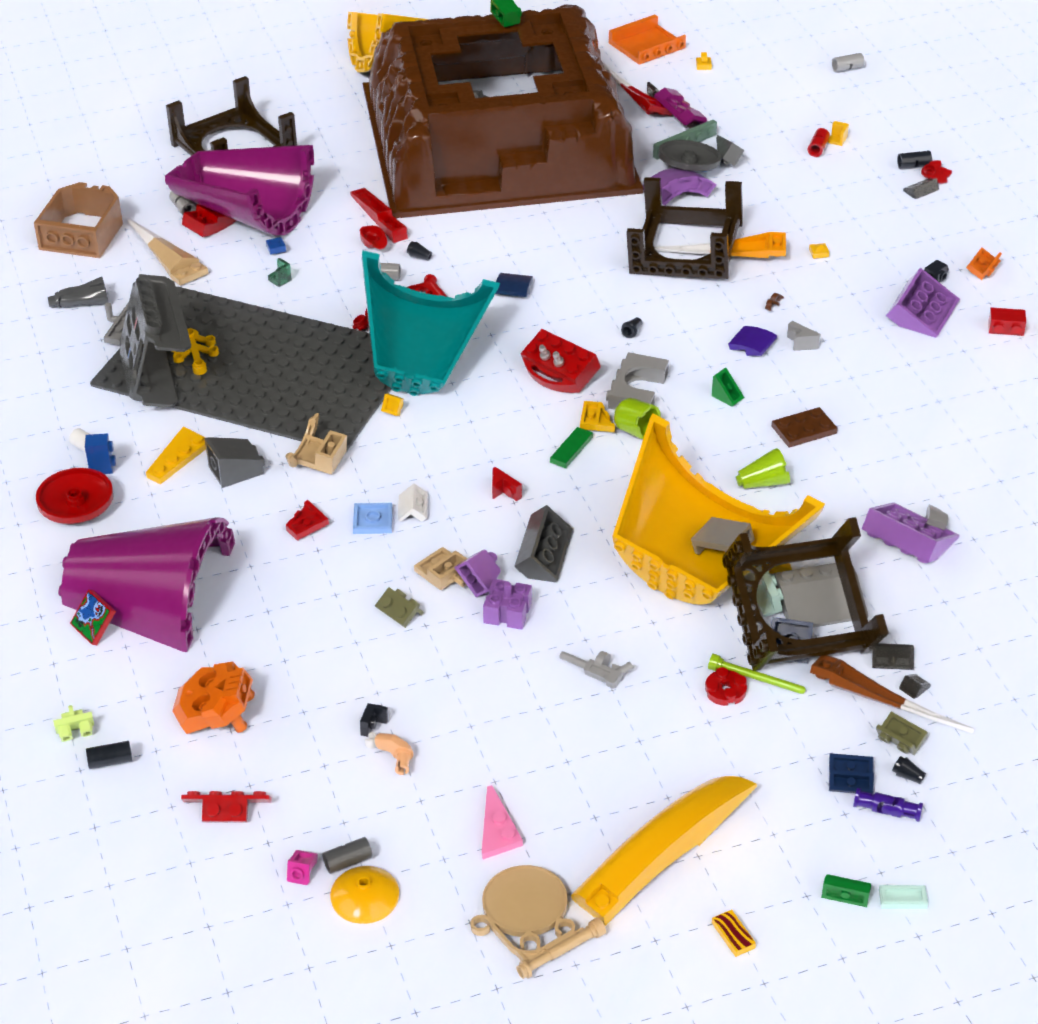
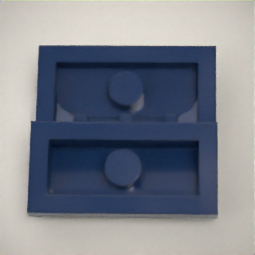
M500 272L496 282L500 283L496 294L527 297L530 286L533 283V276Z
M829 754V791L856 794L857 788H860L861 791L873 793V757Z

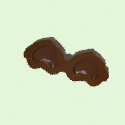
M773 293L771 298L767 300L765 309L771 311L774 304L779 306L780 303L778 301L783 299L784 296Z

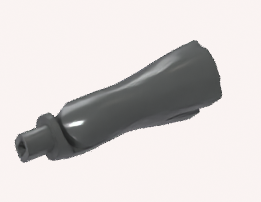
M102 276L79 286L64 288L59 292H55V295L47 297L49 307L57 306L58 308L60 306L67 308L79 305H104L109 303Z

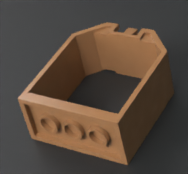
M83 182L59 188L34 221L39 250L101 258L123 225L119 196L113 189L106 185H102L100 189L99 186L95 185L88 188L87 183ZM77 213L101 217L95 227L62 223L65 217Z

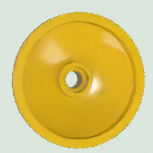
M359 866L351 868L342 873L333 883L330 892L331 904L335 912L349 922L358 924L374 923L387 917L397 906L399 900L398 883L389 872L379 867Z

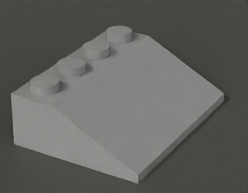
M836 563L774 573L777 582L775 587L776 589L780 588L784 600H781V605L786 619L814 623L813 628L852 621ZM854 569L855 576H856V580H857L858 587H859L860 594H861V598H862L863 605H864V608H865V612H866V615H867V618H868V617H869V614H868L867 607H866V604H865V600H864V597H863V593H862V590H861L860 582H859V579H858V575H857V573H856V571H855V569Z

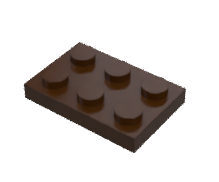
M820 407L779 418L771 423V427L788 448L837 434L838 431L837 426Z

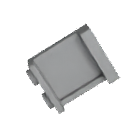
M711 517L691 538L695 554L700 555L705 548L726 552L741 533H748L750 544L755 538L750 523Z

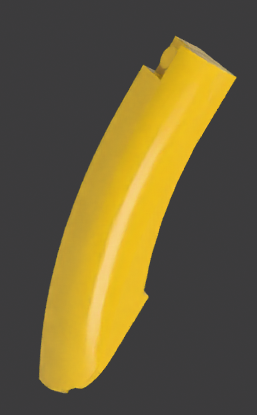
M721 776L710 779L695 787L660 811L622 843L571 894V899L594 918L598 917L606 926L653 878L696 845L700 846L757 787V784L742 777Z

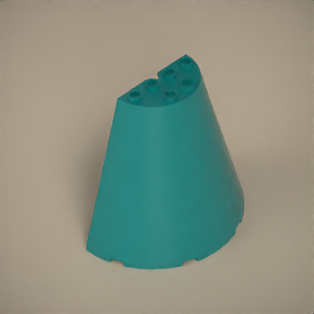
M363 250L361 261L373 366L376 377L395 392L402 391L412 396L438 392L449 378L496 294L500 283L483 279L472 294L466 292L455 295V298L426 294L394 284L395 280L387 273L381 271L380 254Z

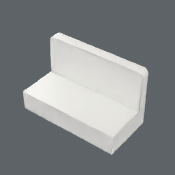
M413 483L399 494L397 520L401 522L410 514L421 522L427 519L428 492Z

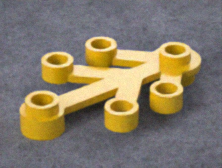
M188 328L191 348L185 352L171 351L174 353L173 360L175 363H182L184 358L192 353L194 360L192 364L193 373L202 375L207 372V366L204 360L201 359L199 351L215 357L219 355V349L215 346L216 340L213 335L204 337L199 335L197 330ZM198 341V342L205 343L206 346L201 345V344H198V343H196V342Z

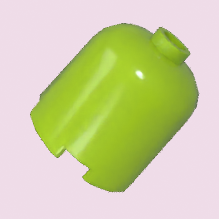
M626 398L616 407L614 422L620 430L643 439L651 415L655 414L661 417L657 406L635 398Z

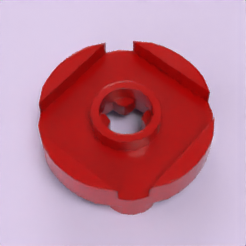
M720 667L716 672L711 673L705 681L707 697L713 703L721 706H728V703L733 702L738 704L746 696L747 679L735 671Z

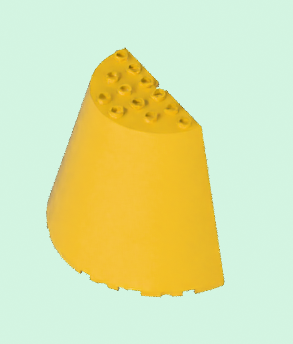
M652 414L612 535L614 548L628 567L647 582L648 587L651 589L659 590L672 600L675 598L691 604H709L730 588L727 582V568H724L722 562L725 551L705 548L698 555L695 554L691 538L711 517L750 523L755 538L751 545L756 547H772L785 545L814 522L823 511L825 503L807 495L800 508L793 509L790 514L788 511H776L774 515H770L769 510H758L754 506L729 496L714 485L706 482L699 473L694 475L690 471L692 466L683 455L678 457L676 454L678 448L671 441L670 422ZM743 571V575H747L750 571Z

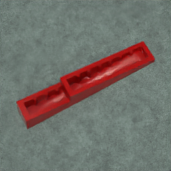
M365 187L350 192L353 199L393 243L408 239L407 227L392 215V209Z

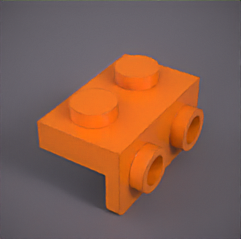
M981 247L966 268L982 280L986 275L989 277L995 270L994 268L1001 262L999 258L1002 253L999 252L994 257Z

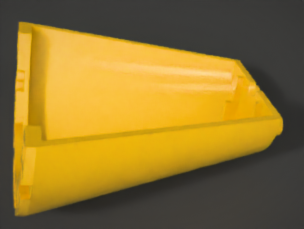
M348 11L347 29L351 30L349 32L351 38H347L348 50L352 65H356L354 69L360 73L371 72L375 47L380 41L381 34L389 30L393 23L425 21L428 19Z

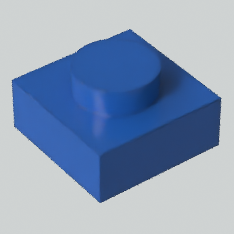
M282 237L266 240V247L270 255L286 251V245Z

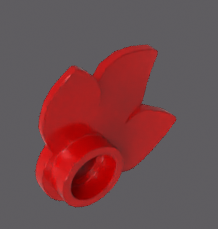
M934 160L922 168L921 174L925 178H931L934 182L942 184L948 182L947 178L952 174V170L941 167V160Z

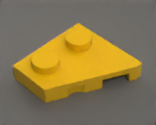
M584 401L580 428L589 431L615 432V424L610 421V415L605 410L603 403Z

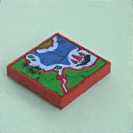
M88 589L70 624L90 644L97 646L116 611L94 590Z

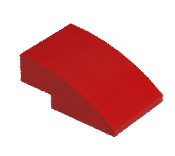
M197 204L196 211L183 213L182 225L205 237L224 230L237 220Z

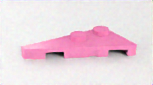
M493 785L487 787L482 841L483 860L523 846V840Z

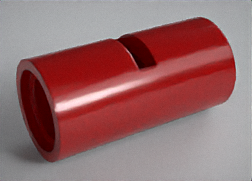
M818 128L815 131L807 148L811 156L819 157L822 154L830 137L827 129Z

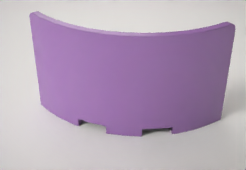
M669 168L651 177L661 178L662 204L665 206L674 197L682 194V192H695L708 197L717 185L696 171L679 168Z

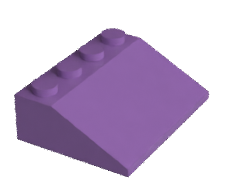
M920 267L908 280L886 316L900 327L936 338L960 298Z
M895 502L869 508L861 528L867 532V535L884 540L883 542L886 545L900 548V551L904 554L916 556L917 560L922 563L936 561L960 536L947 528L943 530L926 524L927 518Z

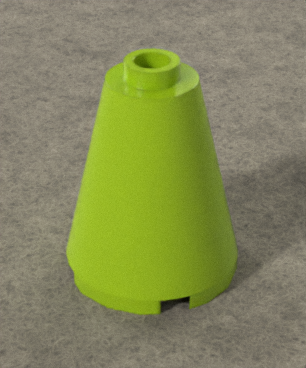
M778 448L772 449L739 470L738 475L735 476L738 486H742L743 489L790 483L789 471L786 472L785 468L786 462Z

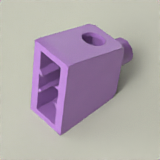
M485 549L473 554L454 567L475 597L489 592L492 580L497 579L501 572L495 563L498 559L497 555L494 552H487Z

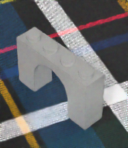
M628 352L626 358H623L621 361V368L617 369L616 379L612 380L611 390L607 391L606 401H608V409L615 410L619 403L626 398H635L655 406L654 391L634 388L629 383L649 381L664 384L669 372V360Z

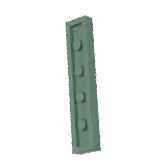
M712 119L654 143L653 158L656 160L660 159L658 156L659 147L664 142L672 140L701 142L715 136L717 121Z

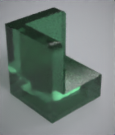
M278 258L277 269L268 275V281L281 287L292 280L290 263Z

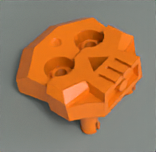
M233 661L214 664L213 667H201L178 689L172 711L186 734L207 727H211V729L220 728L230 723L237 733H241L246 730L248 724L240 714L246 710L247 702L255 697V692L251 689L253 679L243 667L239 668Z

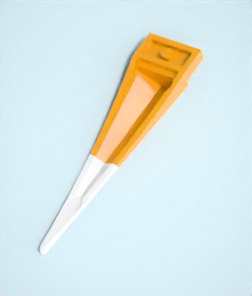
M766 232L735 239L731 256L755 258L786 256V232ZM710 243L654 246L656 251L711 253Z

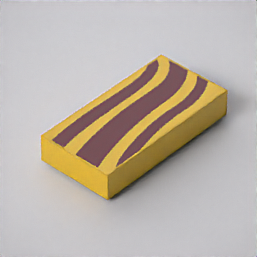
M732 909L712 918L711 923L735 957L756 948V942Z

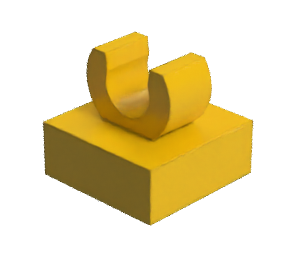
M701 52V57H696L697 70L712 69L711 57L707 56V52Z
M386 393L381 411L394 416H400L404 398Z

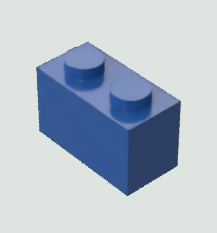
M109 434L86 435L85 452L88 468L100 471L103 474H112L113 466H116V456L112 455L114 445L113 441L109 440Z

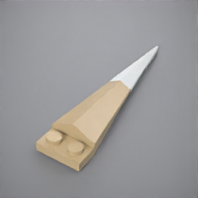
M127 218V223L142 238L170 278L181 286L209 274L208 268L200 263L198 258Z

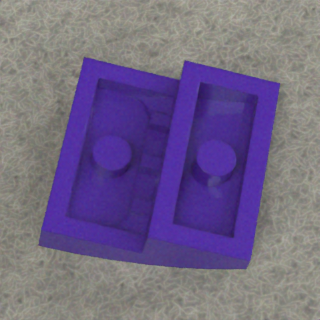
M743 326L728 345L730 350H745L747 356H762L776 340L777 335L763 328Z

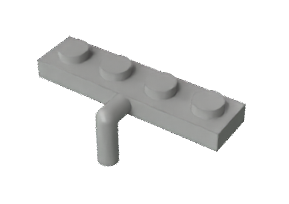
M105 303L107 320L114 323L103 337L104 343L121 345L120 339L128 303L119 316H113L111 303Z

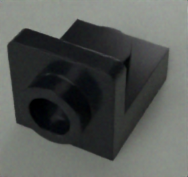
M367 703L360 720V734L368 737L372 729L376 728L377 722L387 724L388 707Z

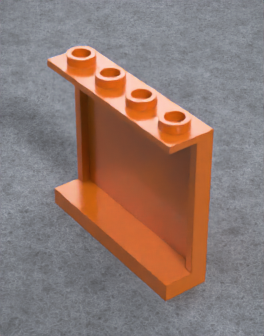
M654 14L609 30L608 43L640 65L684 49L686 47V35L674 36L658 25V16Z

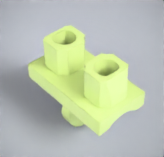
M69 705V712L62 713L61 719L53 720L56 734H59L62 742L73 739L71 731L80 729L81 737L93 735L94 721L92 711L83 713L82 709L73 711V706Z

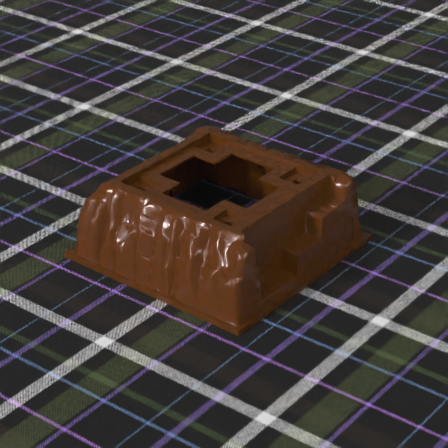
M564 4L555 9H543L541 12L535 10L522 11L520 23L508 27H503L493 14L484 17L480 15L458 16L454 19L449 17L425 21L395 22L389 30L381 34L380 41L375 47L369 82H362L388 205L396 219L643 194V186L634 165L632 126L624 116V109L618 98L616 82L611 73L604 70L603 62L601 61V51L598 49L596 28L586 17V11L580 6ZM551 71L563 72L533 76L537 92L475 98L470 82L438 84V82L546 73Z

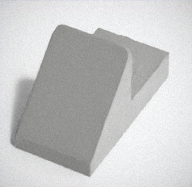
M793 320L788 323L787 338L794 341V351L819 349L820 333Z

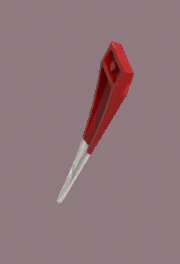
M603 63L604 69L611 73L614 80L648 115L654 113L663 116L665 114L672 115L656 98L635 88Z

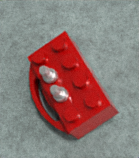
M541 329L520 353L532 379L543 387L559 392L580 393L601 368L595 353L544 329ZM533 370H535V371H537V372H539V373H541V374H543V375H545V376H547V377H549V378H551V379H553V380H555V381L547 380V379H545V378L539 376V375H538L537 373H535Z

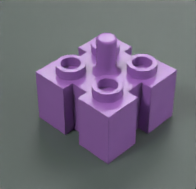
M493 579L489 588V595L486 596L483 604V623L499 626L500 622L507 623L509 628L523 630L526 613H529L532 604V585L516 582L513 586L509 581Z

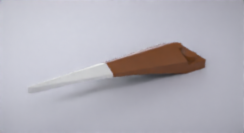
M828 655L820 656L811 666L810 673L815 674L819 679H830L829 684L834 688L972 734L974 733L973 727L937 714L892 692L841 659Z

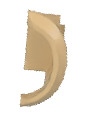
M316 413L309 419L305 435L294 454L292 452L287 453L285 457L292 468L302 465L332 475L346 453L347 435L330 430L324 440L314 437L319 421V413Z

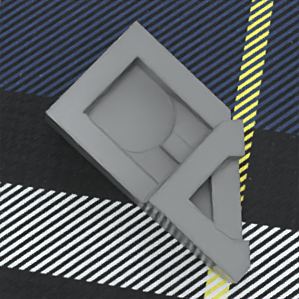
M929 504L925 516L927 518L926 524L945 530L948 525V514Z

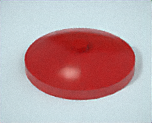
M90 468L65 469L49 476L40 484L36 491L37 508L45 518L57 523L75 524L85 522L101 515L108 509L114 496L113 487L110 479L100 471Z

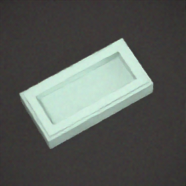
M879 885L881 909L928 908L925 885Z

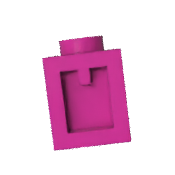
M296 850L288 860L287 882L308 885L310 882V871L317 863L318 854Z

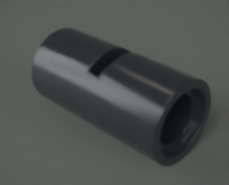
M930 150L899 153L897 156L899 169L924 167L932 161Z
M129 740L86 748L89 770L133 762Z

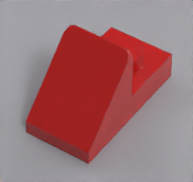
M493 467L492 499L505 493L515 501L522 498V483L499 468Z

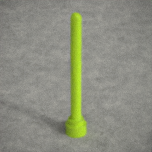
M712 653L708 663V669L713 671L724 667L742 676L799 694L806 692V688L802 685L726 662L720 655Z

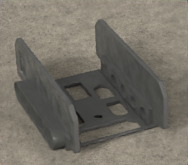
M139 274L136 281L132 284L120 339V357L128 393L132 400L142 401L144 406L171 408L177 404L178 399L166 351L185 352L191 348V342L175 282L166 276Z

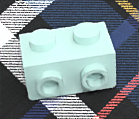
M767 571L761 578L762 584L758 585L757 603L763 617L782 612L781 600H784L781 589H776L775 587L777 582L774 574L770 575L769 571Z

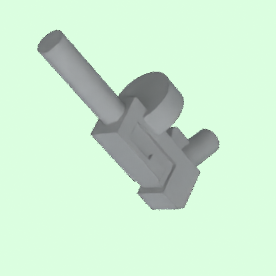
M564 651L559 655L560 659L583 668L585 675L606 683V686L612 689L618 686L623 678L622 675L634 668L630 661L622 666L612 664V668L608 667L611 654L605 651H600L595 660L590 659L589 661Z

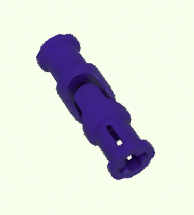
M857 788L853 807H865L871 809L872 812L892 815L898 818L904 816L919 822L923 803L916 804L905 801L904 798L875 792V794L868 793Z

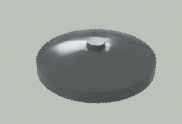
M672 140L664 142L659 147V158L666 164L679 169L708 171L717 168L721 163V153L714 147L701 142Z

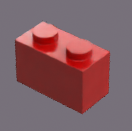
M990 307L988 318L989 334L1024 336L1026 310Z

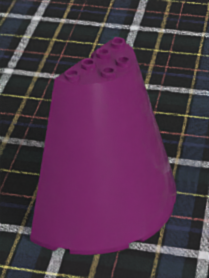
M313 145L197 151L186 159L182 165H178L166 174L165 183L174 194L267 234L274 236L286 235L300 223V215L302 212H306L310 201L314 175H311V165H314Z
M213 517L78 539L70 545L68 556H65L62 562L64 569L62 583L58 590V594L62 599V605L77 610L88 589L94 590L116 611L110 624L176 650L188 652L193 641L191 613L188 612V608L192 607L196 587L194 581L208 547L220 546L222 555L230 556L235 545L233 530L227 528L229 522L225 518Z

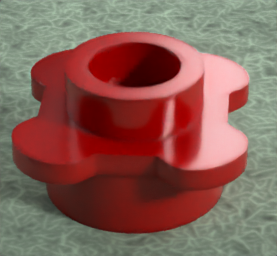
M359 315L353 320V329L361 331L368 327L369 322L365 315Z

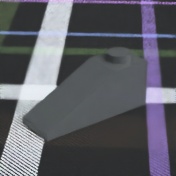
M717 135V150L721 153V162L727 166L730 164L735 166L745 150Z

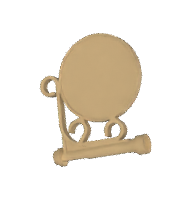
M532 865L513 866L502 870L492 877L485 886L482 895L485 915H476L470 921L473 934L485 936L490 933L491 929L508 950L519 958L520 962L516 966V970L522 979L531 978L533 970L550 960L553 961L591 938H599L606 934L605 925L598 917L588 922L585 928L581 927L575 931V923L570 919H563L568 904L567 891L563 882L551 871ZM482 922L487 924L484 928H477L475 926L477 923ZM563 926L571 928L570 931L563 935L559 930ZM555 927V935L558 938L541 947L538 935L546 933ZM503 933L521 937L520 949L515 947ZM534 941L537 947L535 950H525L524 943Z

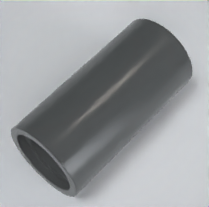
M366 837L322 852V858L329 874L373 857Z

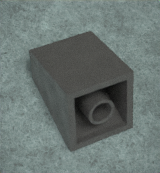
M204 438L208 467L222 488L264 474V458L262 455L259 456L256 446L252 445L248 439Z

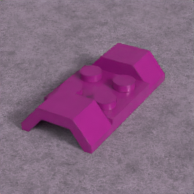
M664 87L654 95L683 125L687 126L692 121L699 124L707 122V118L700 111L691 108L690 104L684 101V97L677 90Z

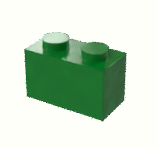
M513 0L490 1V12L503 27L520 23L522 11Z

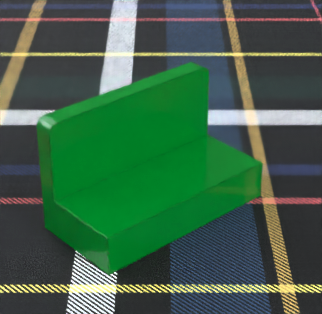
M827 874L824 878L821 898L867 908L871 883Z

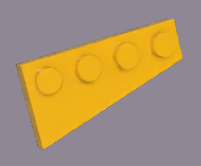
M183 426L146 471L147 478L161 485L206 450L204 439L206 437Z

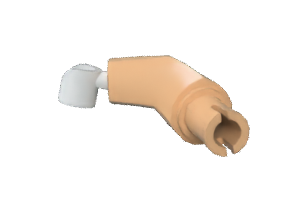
M375 732L368 734L369 739L366 738L364 740L366 748L374 749L377 747V749L390 752L397 759L395 772L399 775H404V769L405 774L409 772V761L414 755L412 747L406 741L395 734L379 733L376 735Z

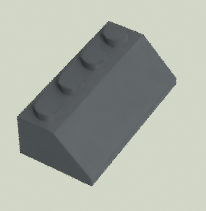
M548 505L532 513L514 567L528 579L557 582L573 528Z

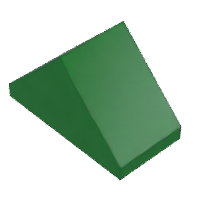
M726 367L713 376L712 397L731 407L745 398Z

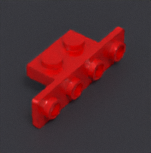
M188 791L187 795H181L183 802L202 803L203 823H247L248 803H272L271 796L266 795L264 791H254L253 795H244L243 791H232L231 795H222L221 791H210L209 795H200L201 792Z

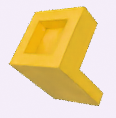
M834 121L828 143L843 146L848 137L849 124Z

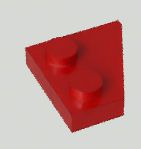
M306 500L301 511L297 510L294 517L287 522L286 531L296 540H299L329 525V519L309 500Z

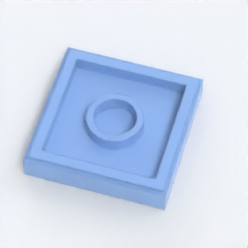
M354 503L353 534L392 533V503Z

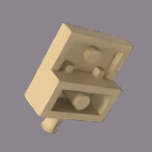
M441 547L414 565V571L439 590H443L455 582L462 588L467 586L454 568L467 558L456 550L451 553L446 548Z

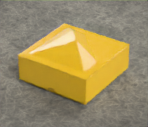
M826 243L809 244V251L813 259L829 257Z

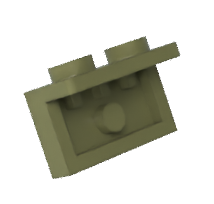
M388 587L375 604L377 609L404 628L407 627L416 613L421 616L424 613L419 609L420 604L412 598L407 600L405 598L407 595L398 588L394 591Z
M892 711L882 725L878 724L876 726L878 737L888 744L892 742L897 745V749L905 754L909 752L914 756L929 735L924 729Z

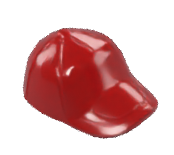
M370 225L360 228V239L364 246L379 250L387 246L386 235L380 227Z

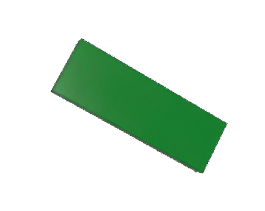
M577 427L550 457V463L566 469L591 441L593 432Z

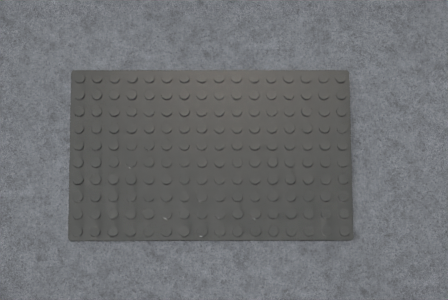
M176 286L187 329H195L199 332V335L204 337L213 335L216 340L215 346L219 349V355L211 357L209 354L199 351L201 359L206 363L207 372L202 375H196L192 369L194 362L192 353L186 356L182 363H175L173 360L174 353L166 351L178 399L177 404L171 408L301 442L309 419L314 414L319 413L318 426L314 437L324 440L330 430L347 435V452L383 402L384 395L391 390V387L382 383L374 373L370 333ZM198 341L196 342V343H198V344H201V345L206 346L205 343L198 342ZM119 349L90 381V385L98 389L129 396Z

